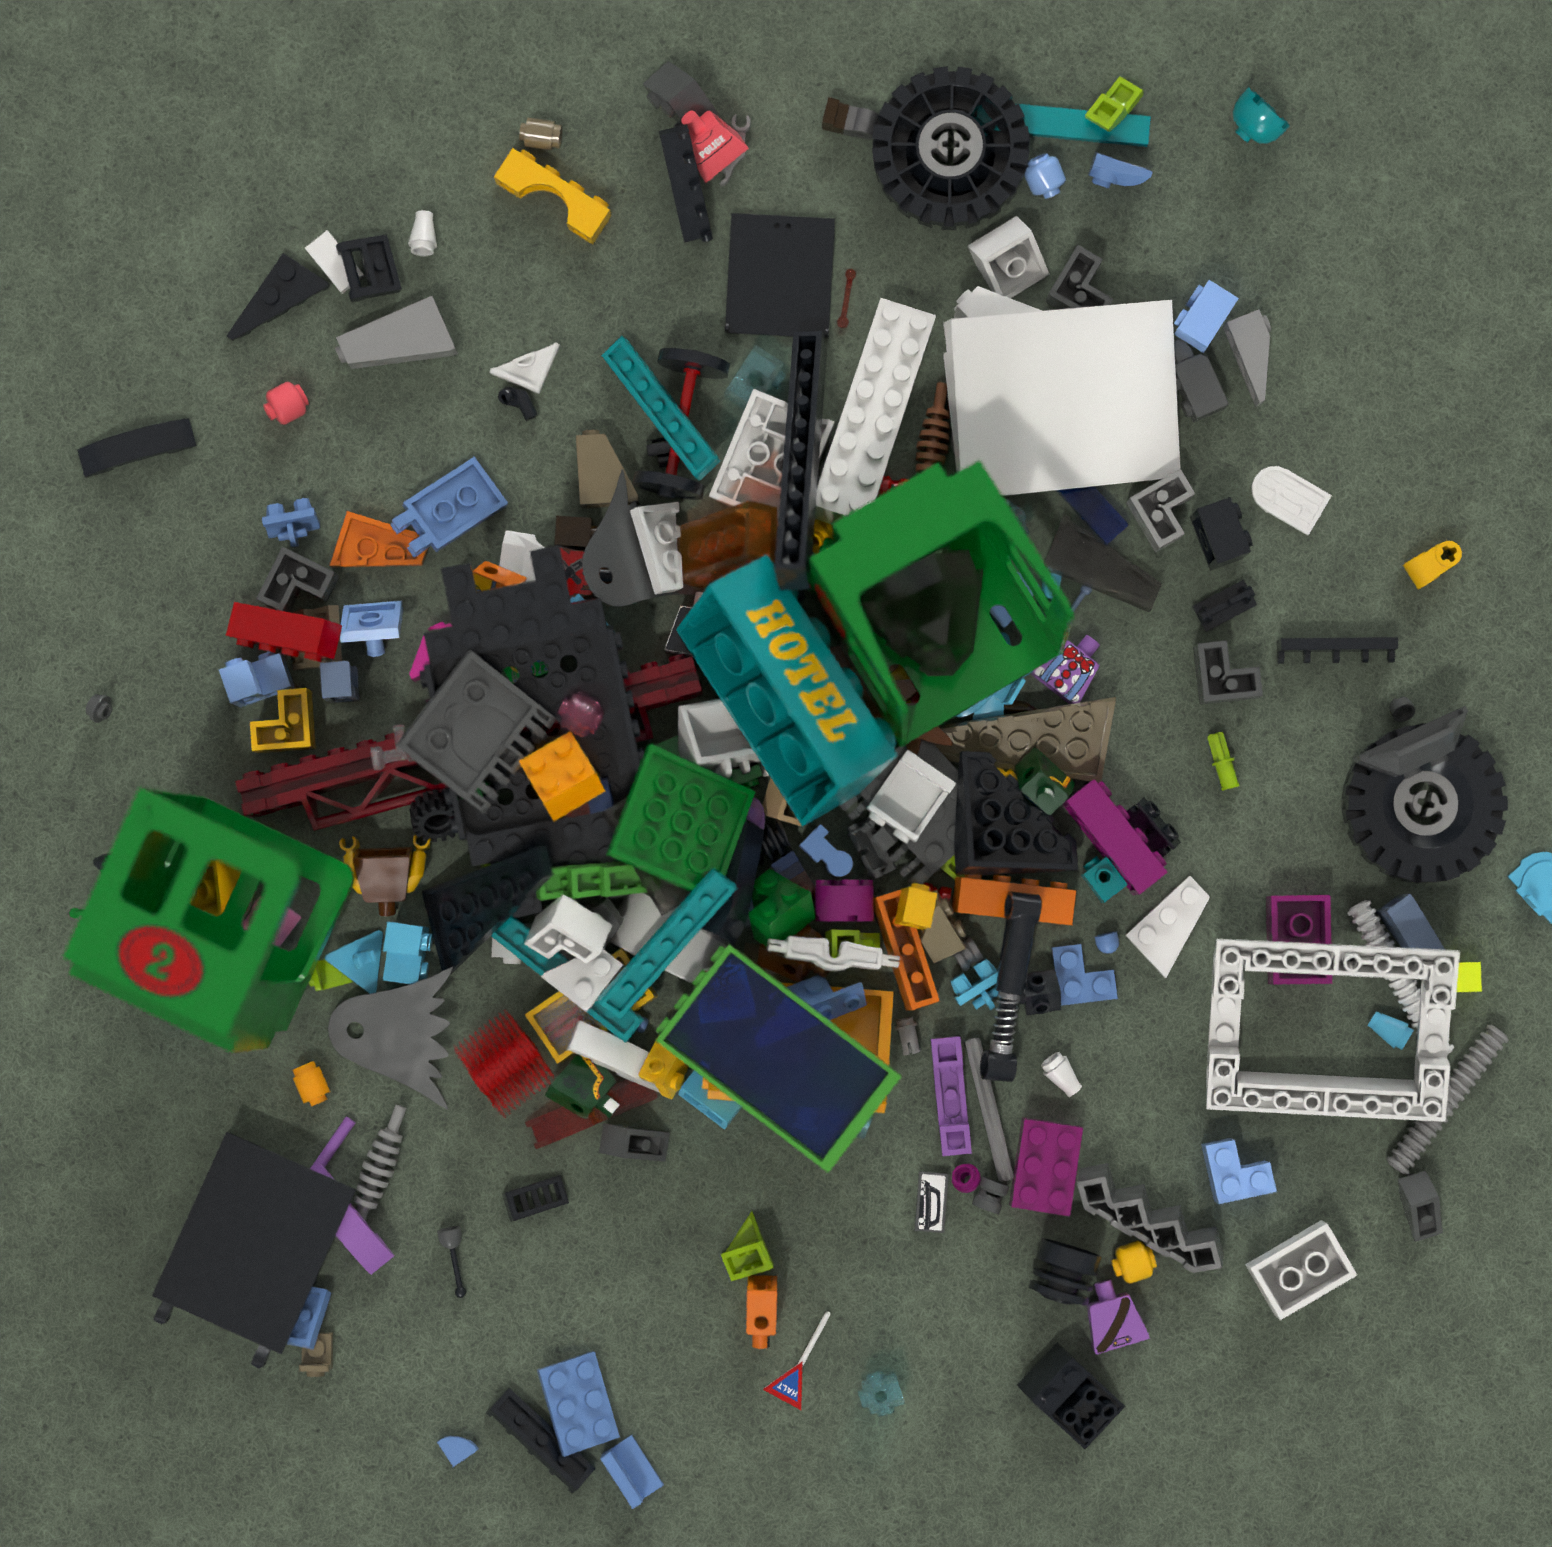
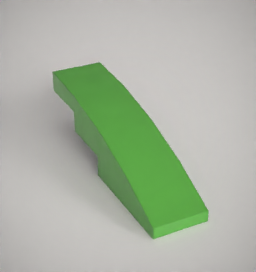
M625 862L552 867L553 876L536 891V898L546 900L559 898L561 895L572 899L600 895L611 897L661 891L660 878Z

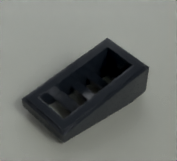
M561 1175L502 1194L510 1222L569 1203ZM553 1184L558 1201H552L548 1185ZM542 1188L546 1205L541 1206L536 1189ZM530 1191L535 1208H529L525 1192ZM513 1196H519L523 1212L518 1213Z

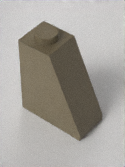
M599 430L582 431V435H576L581 508L609 507L622 469L626 480L628 505L634 501L637 502V505H640L638 494L606 435L600 434Z

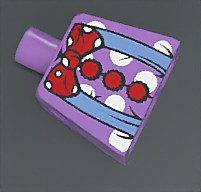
M1088 635L1082 639L1077 647L1067 640L1063 654L1035 669L1031 675L1068 704L1080 703L1100 666L1091 658L1100 644Z

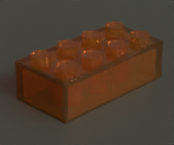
M749 500L681 525V537L677 538V551L682 555L683 584L706 589L709 584L765 555H768L775 565L778 528L777 507Z

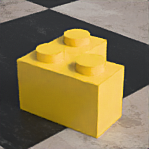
M307 688L277 690L279 719L250 722L253 752L269 753L316 749L312 691Z

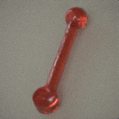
M848 269L845 272L847 282L841 317L837 320V325L840 328H846L849 323L847 311L852 281L856 277L854 269Z

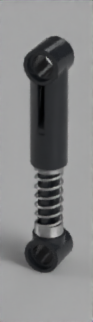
M1008 892L1005 899L1004 916L1006 922L995 988L999 991L998 996L1000 1000H997L999 1003V1007L996 1008L998 1014L994 1016L997 1019L996 1024H993L995 1026V1032H992L994 1039L990 1042V1048L985 1050L981 1056L980 1075L984 1080L1013 1082L1016 1076L1017 1058L1015 1053H1012V1042L1014 1041L1012 1035L1015 1033L1013 1027L1017 1025L1014 1021L1018 1017L1016 1011L1019 1010L1017 1003L1020 1002L1021 995L1025 994L1035 924H1037L1041 915L1042 902L1038 894Z

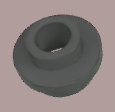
M99 694L91 697L86 706V714L90 716L92 721L98 723L110 716L113 708L111 698L107 695Z

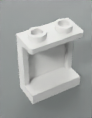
M906 750L867 806L866 810L871 812L868 817L882 827L885 823L895 829L892 834L906 844L909 840L916 842L956 783L909 750Z

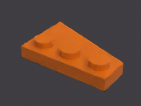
M347 511L329 566L331 568L423 566L428 548L414 558L407 548L411 541L419 537L417 532L405 529L401 533L396 534L388 523Z

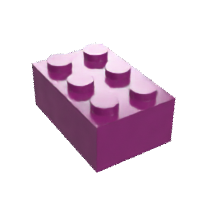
M1330 895L1266 896L1267 941L1332 944ZM1267 972L1268 984L1273 985L1333 984L1332 975Z
M1022 1117L1014 1178L1012 1180L1009 1200L1011 1207L1070 1216L1083 1133L1082 1127Z

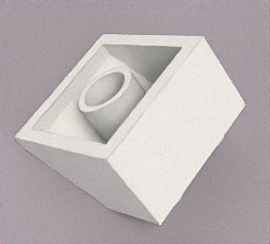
M1017 216L968 245L976 267L992 292L1008 298L1014 297L1050 275L1032 230Z

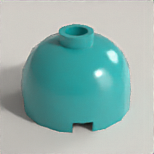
M1247 87L1235 102L1233 120L1238 126L1235 132L1247 143L1252 139L1259 144H1268L1277 140L1290 127V124L1283 117L1280 118L1276 110L1254 90L1252 91L1250 87Z

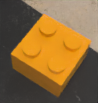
M571 731L519 761L553 821L605 792L596 772Z

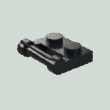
M387 234L336 244L337 254L342 257L350 291L348 295L351 302L399 293L402 290ZM352 252H360L368 287H361Z

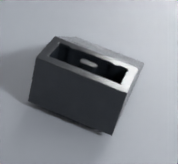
M1058 1342L1017 1384L1039 1409L1084 1449L1125 1408V1405Z

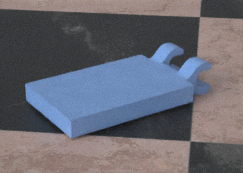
M473 457L404 501L402 506L406 511L393 518V523L390 526L396 534L401 533L410 525L414 528L419 537L411 541L407 549L415 558L429 546H432L438 552L501 511L508 505V502L477 459Z

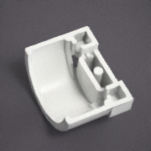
M660 879L661 891H653L656 892L653 898L644 893L624 896L618 908V912L624 920L610 940V943L636 955L691 892ZM700 930L668 965L665 971L692 983L702 969L713 966L714 962L710 959L720 945L725 949L727 945Z

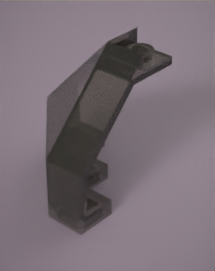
M947 545L923 556L863 591L859 596V604L871 631L887 641L885 646L903 659L908 656L921 665L919 670L927 676H953L974 652L983 568H975L969 549L952 550L950 545Z

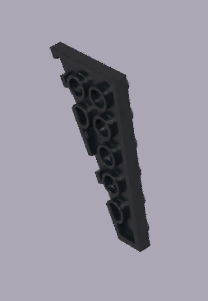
M546 846L536 847L422 891L442 971L453 968L452 974L553 876Z

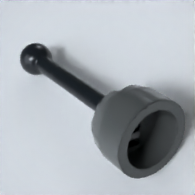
M452 1226L438 1230L437 1234L441 1245L450 1249L457 1286L455 1295L458 1298H463L467 1291L462 1286L455 1249L461 1242L462 1233L460 1226Z

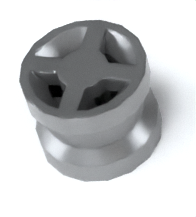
M969 935L963 938L965 949L953 954L964 972L969 969L972 963H979L984 960Z

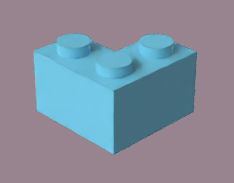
M387 922L383 951L387 952L383 981L413 984L427 979L429 963L424 961L426 951H431L433 934L429 933V927Z

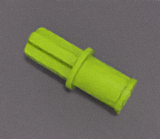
M1224 733L1210 734L1207 740L1214 760L1212 766L1216 767L1222 787L1221 790L1224 791L1240 786L1232 763L1235 759L1230 756Z

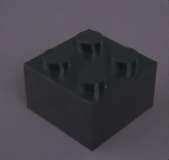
M1231 497L1198 508L1190 516L1210 571L1242 560L1251 552L1250 547L1253 546L1248 530L1243 531L1239 521L1242 519L1239 505L1237 502L1233 503Z

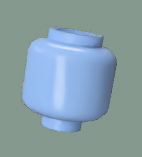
M1048 153L1030 159L1024 176L1033 195L1043 194L1045 199L1061 192L1059 187L1065 183L1066 178L1057 157L1049 156Z

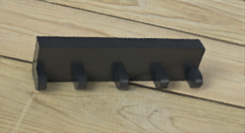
M686 124L659 131L684 243L701 239L703 242L711 241L713 236L688 126Z
M1398 637L1281 638L1277 640V664H1284V652H1303V663H1310V652H1332V663H1339L1340 652H1361V662L1368 663L1369 652L1387 651V662L1394 663L1395 650L1398 649Z
M510 1388L486 1412V1414L490 1417L493 1416L506 1428V1432L509 1435L512 1434L528 1449L527 1452L530 1455L533 1454L549 1469L548 1472L552 1476L556 1475L569 1488L568 1491L572 1494L579 1489L596 1469L578 1452L562 1456L555 1430Z

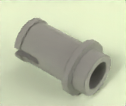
M913 1017L896 1020L897 1026L894 1028L899 1032L903 1055H910L911 1052L912 1054L921 1052L915 1026L918 1025L917 1022H914Z

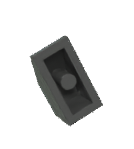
M603 1123L599 1153L620 1158L665 1162L670 1132Z
M1427 1172L1410 1174L1398 1179L1400 1199L1414 1241L1417 1242L1442 1234L1439 1196Z

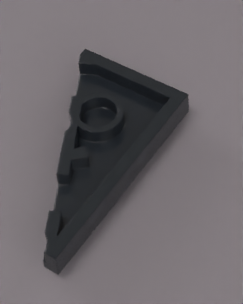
M283 253L226 336L232 341L242 338L265 322L269 323L288 312L290 308L306 302V299L322 290L323 292L326 291L330 284Z

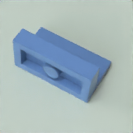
M632 1435L601 1455L600 1459L632 1509L643 1503L645 1497L664 1485Z

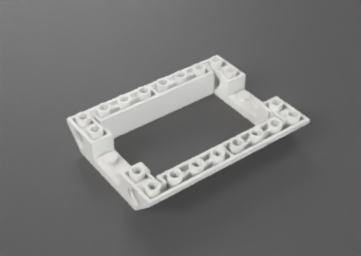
M1217 939L1212 971L1206 1069V1109L1446 1122L1450 1074L1447 1054L1451 1009H1455L1460 952L1458 950ZM1243 964L1245 971L1422 979L1414 1080L1239 1071L1240 1054L1238 1045L1241 999L1244 997Z

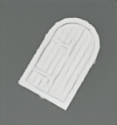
M1271 466L1261 470L1254 478L1251 486L1252 496L1259 507L1307 536L1332 496L1290 470L1279 466Z

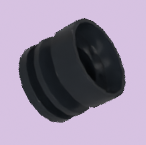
M1042 1238L1037 1258L1048 1263V1268H1033L1032 1273L1044 1278V1281L1030 1280L1028 1287L1043 1297L1059 1303L1088 1306L1090 1298L1078 1293V1289L1092 1291L1093 1286L1081 1280L1082 1275H1097L1102 1256L1072 1245Z

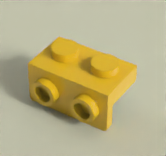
M676 1030L670 1039L696 1059L698 1048L688 1033ZM655 1041L638 1075L641 1079L654 1083L662 1096L673 1099L676 1092L684 1084V1076L689 1066Z

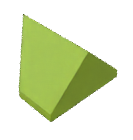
M753 1211L750 1212L726 1252L721 1253L731 1281L774 1268V1263Z

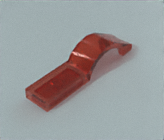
M628 1079L614 1084L608 1095L617 1101L620 1106L610 1118L657 1099L656 1092ZM561 1107L525 1122L527 1128L531 1126L537 1140L534 1146L536 1149H539L610 1118L597 1108L587 1119H584L570 1110Z

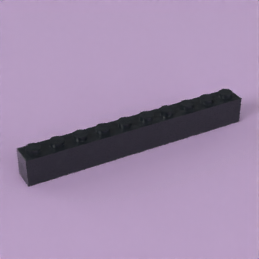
M822 331L793 332L774 567L780 590L810 589V557H812L827 359Z

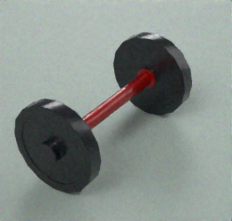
M662 348L659 350L657 360L658 364L667 369L686 374L679 407L688 418L697 376L710 379L728 378L730 363L724 359L697 350L681 348ZM672 447L670 448L665 473L639 470L634 472L632 484L637 488L669 499L701 500L705 491V485L677 476L680 458Z

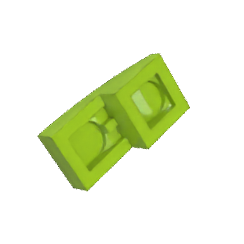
M1119 76L1106 94L1101 93L1086 113L1085 118L1110 132L1140 101L1144 95L1143 90Z

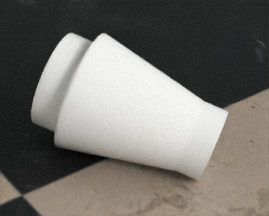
M420 210L416 212L408 245L411 247V253L415 255L430 256L437 247L433 213L430 211Z
M1060 1052L1052 1054L1041 1064L1044 1070L1043 1074L1063 1090L1068 1097L1074 1095L1082 1088L1067 1057L1062 1056Z

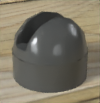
M1401 696L1398 699L1394 698L1390 703V713L1397 722L1407 721L1415 714L1413 703L1405 696Z

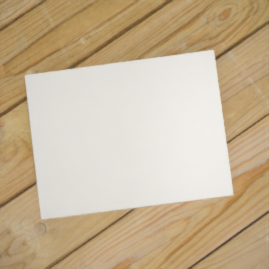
M1172 300L956 318L943 322L947 352L943 353L957 472L980 460L1002 496L1161 480L1180 469Z

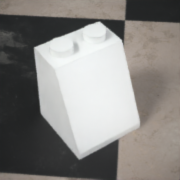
M977 286L972 292L969 289L966 290L957 299L956 302L958 304L954 308L956 311L954 319L1042 310Z

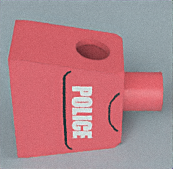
M689 111L681 119V123L688 126L698 173L705 183L749 149L741 136L712 111H706L700 117L695 111Z

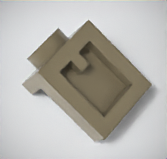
M319 1332L314 1350L302 1347V1363L299 1365V1372H307L308 1377L325 1376V1372H329L333 1368V1333Z

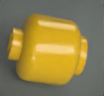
M1140 1240L1119 1246L1115 1251L1116 1259L1111 1260L1116 1277L1122 1276L1124 1281L1129 1284L1150 1278L1153 1275V1268L1157 1267L1152 1249L1145 1246Z

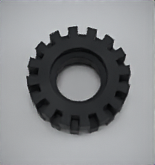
M434 789L433 794H429L428 791L423 792V798L418 795L415 798V802H411L409 811L412 829L418 838L422 836L424 841H428L431 838L432 842H437V838L446 841V836L449 835L451 838L456 836V834H453L450 816H454L453 805H447L444 789H442L441 793H438V789ZM438 814H444V815L439 816V817H431V816L438 815Z

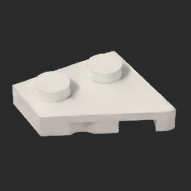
M602 949L601 953L588 963L575 958L545 972L541 977L587 1013L599 995L622 969L623 964Z

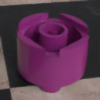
M816 880L815 921H874L873 880Z

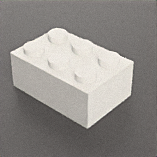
M1322 1220L1245 1264L1273 1314L1280 1320L1357 1276L1329 1225Z

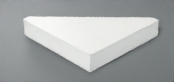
M554 343L551 346L536 352L533 351L496 368H491L490 374L540 394L560 344Z

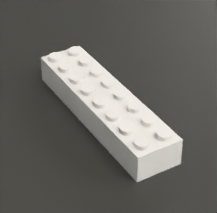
M880 298L817 486L815 519L833 524L877 498L936 315Z

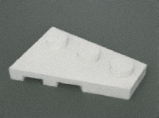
M679 502L641 506L630 510L655 595L675 592L683 588L682 555L677 551V538L681 537L680 526L676 525V513L679 512Z
M1188 876L1125 935L1164 978L1168 976L1210 896L1191 876Z

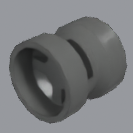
M982 1176L979 1183V1194L974 1196L972 1205L999 1214L1002 1208L1001 1199L1007 1194L1009 1186ZM986 1192L995 1194V1196L987 1194Z

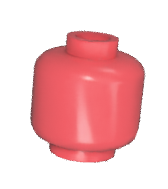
M285 382L266 393L267 403L263 407L271 421L276 418L280 424L285 425L303 416L306 413V406L309 405V402L299 384L294 386L291 382Z

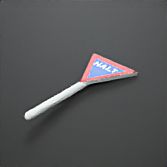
M826 1311L798 1364L762 1390L801 1410L802 1368L831 1315L829 1311Z

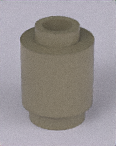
M527 118L526 123H521L519 140L524 141V146L545 150L560 148L562 125L556 124L555 121Z

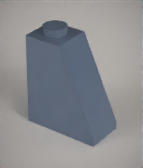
M1411 894L1398 895L1376 911V914L1380 916L1382 922L1401 948L1445 950Z

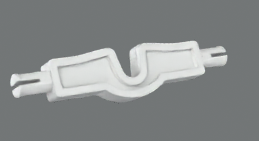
M790 936L786 941L769 938L767 942V951L783 952L787 959L810 961L828 971H841L849 967L878 970L881 966L898 968L900 963L897 962L900 960L899 955L882 954L881 948L863 946L852 942H842L840 944L837 958H832L829 955V941L825 938Z

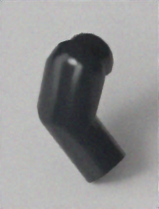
M505 387L499 391V401L502 404L520 408L525 421L538 416L527 391L514 387Z

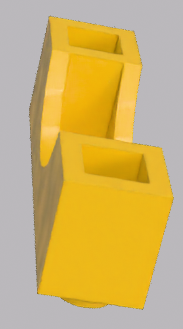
M512 148L494 175L496 184L520 199L535 191H548L558 195L568 207V229L593 245L611 218V212L608 209L609 204L598 196L591 198L583 193L585 189L572 180L567 183L559 177L561 174L549 165L542 167L535 162L536 158L526 150L522 149L519 152Z

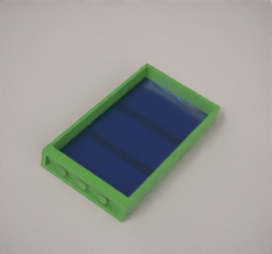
M730 943L726 949L720 945L710 959L714 962L708 972L703 969L692 982L696 986L690 996L684 993L675 1004L674 1008L678 1012L671 1020L666 1017L656 1029V1032L660 1034L656 1041L829 1173L899 1081L901 1074Z

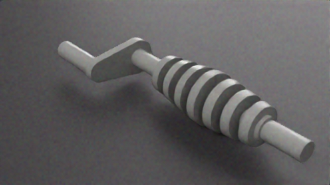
M397 1104L394 1107L388 1126L385 1129H380L378 1135L383 1137V1140L375 1139L372 1144L379 1151L369 1150L367 1157L375 1160V1162L364 1160L362 1164L364 1169L371 1172H360L359 1179L367 1183H358L356 1190L363 1194L362 1196L355 1195L354 1202L358 1206L357 1212L364 1220H366L369 1210L376 1209L379 1204L373 1198H382L384 1194L377 1187L387 1188L390 1183L381 1177H393L394 1170L386 1167V1164L396 1166L397 1159L390 1156V1153L399 1154L400 1148L394 1145V1142L401 1143L402 1136L399 1135L398 1131L407 1109Z

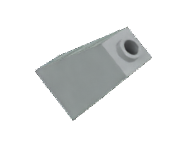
M432 296L336 337L340 345L335 348L341 363L347 362L351 369L449 357L458 354Z

